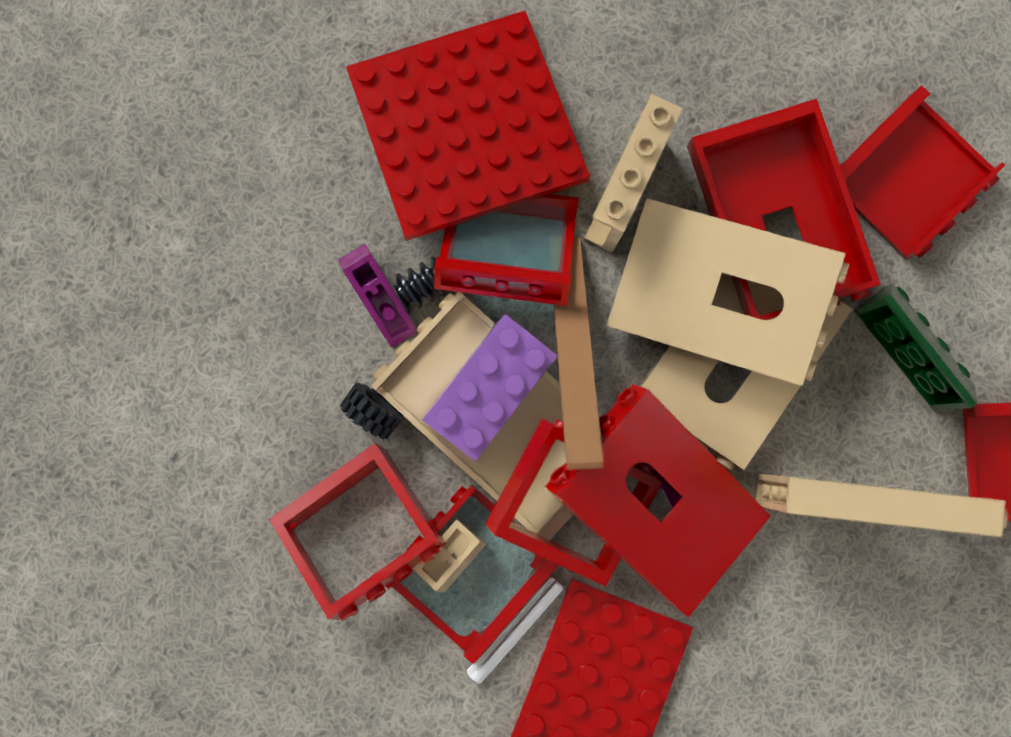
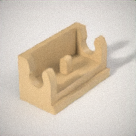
M457 519L442 535L447 544L439 548L440 552L434 556L435 558L427 563L421 561L413 568L436 592H446L487 544L481 537L475 535L470 530V527Z

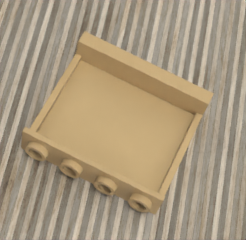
M654 94L650 95L592 217L593 221L584 238L585 241L613 253L683 108Z

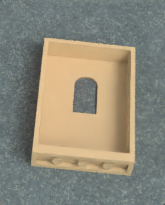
M646 198L607 326L803 386L804 380H812L817 365L816 361L811 360L815 347L822 349L828 329L822 328L825 316H832L838 296L832 294L836 282H844L849 264L843 262L845 253ZM725 273L777 289L784 299L782 312L772 320H761L712 305L721 274Z
M722 273L712 305L744 314L731 275ZM747 280L759 316L783 309L784 299L777 289ZM841 301V305L835 307L832 316H825L822 328L828 329L822 349L815 347L811 359L817 362L852 311V308ZM667 345L640 387L649 389L706 449L718 455L716 460L729 471H733L734 468L745 470L801 385L751 370L730 401L716 403L708 398L704 385L707 377L719 360Z
M758 473L755 500L764 508L784 513L1002 537L1003 529L1006 527L1008 520L1005 501L760 473Z

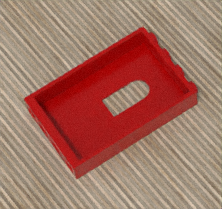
M817 98L691 138L687 149L710 216L766 231L762 219L763 215L791 207L803 242L846 254L843 261L849 264L843 283L836 282L832 294L838 296L836 307L841 305L839 299L851 296L852 301L871 296L870 289L881 285ZM731 275L744 315L761 320H772L780 315L783 309L759 316L747 280Z
M632 384L619 394L617 403L611 410L599 418L603 468L567 469L565 462L563 466L558 467L551 474L550 481L544 488L664 600L689 618L771 515L649 389ZM646 462L650 464L682 496L662 522L627 489V473L637 463Z

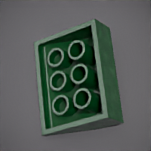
M894 284L885 286L854 310L933 411L972 408L977 404L975 385L969 379L970 373L962 364L956 363L951 357L948 345L932 333L928 328L930 327L928 320L924 315L912 308L908 303L910 301L909 297L903 289L896 287Z

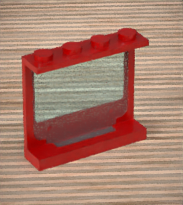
M549 194L445 228L440 257L436 258L434 289L566 306L571 283L570 269L579 197Z
M471 484L468 489L461 486L450 499L454 504L446 514L440 510L432 519V522L442 536L457 519L470 527V530L475 535L481 537L487 543L486 546L446 592H436L415 571L405 580L398 583L393 581L386 588L389 590L393 587L463 649V656L474 664L559 565L493 535L485 523L495 504ZM418 535V537L411 543V545L406 550L410 549L424 538ZM521 559L522 565L517 566L515 561ZM473 616L474 620L468 622L467 617Z

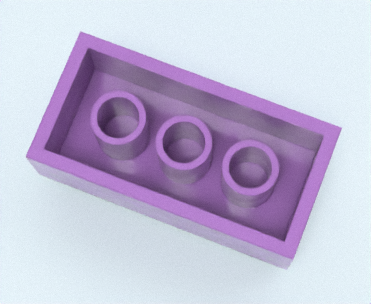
M503 314L424 414L422 420L476 461L553 363L557 354L509 316Z

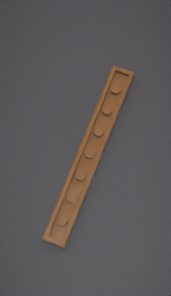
M574 237L570 269L571 283L567 305H553L567 469L603 468L580 237ZM562 238L548 239L551 272L559 270Z

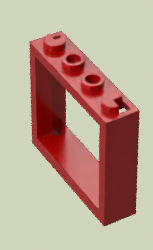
M542 418L485 525L493 535L606 587L621 560L607 545L604 544L597 559L594 561L512 522L556 439L565 443L563 421L556 419L552 423ZM640 462L633 465L627 475L639 480L632 495L648 509L663 481L653 475L654 468Z
M376 443L269 519L327 619L330 620L341 619L344 621L350 616H355L360 611L358 607L367 600L373 602L386 593V586L393 581L398 583L413 574L412 568L421 561L427 563L433 560L434 556L440 552L439 548L447 544L386 449ZM380 468L424 539L335 601L293 529Z

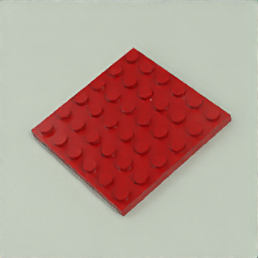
M525 10L346 66L406 241L590 180V174Z

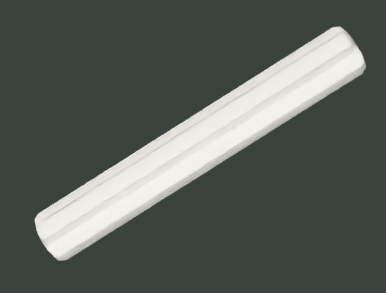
M550 576L546 579L479 659L467 669V674L473 681L479 684L482 683L561 593L563 587L555 578Z

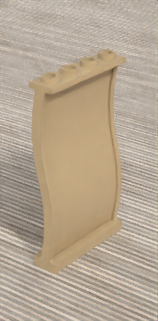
M457 292L455 296L450 293L439 304L438 307L441 311L433 319L427 317L416 330L419 335L411 343L406 340L396 350L394 354L397 358L390 366L385 363L372 377L376 381L371 386L498 501L541 419L544 418L552 423L556 419L563 421L560 383L546 371L476 461L422 420L424 414L495 325L462 292ZM557 439L515 515V518L526 529L549 540L573 515L544 488L550 481L551 474L566 462L565 443Z

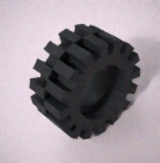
M355 383L340 404L342 412L346 413L345 416L347 418L353 419L354 424L360 425L364 431H370L371 435L375 437L378 435L381 439H388L403 418V415L382 395L377 393L375 389H370L367 385H362L361 383Z

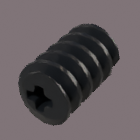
M434 256L430 258L431 268H428L423 262L419 263V274L412 268L407 269L408 279H405L400 273L396 274L397 284L394 285V288L408 314L411 313V302L419 308L423 307V296L430 302H434L433 291L435 290L442 297L446 296L445 290L434 289L436 257Z

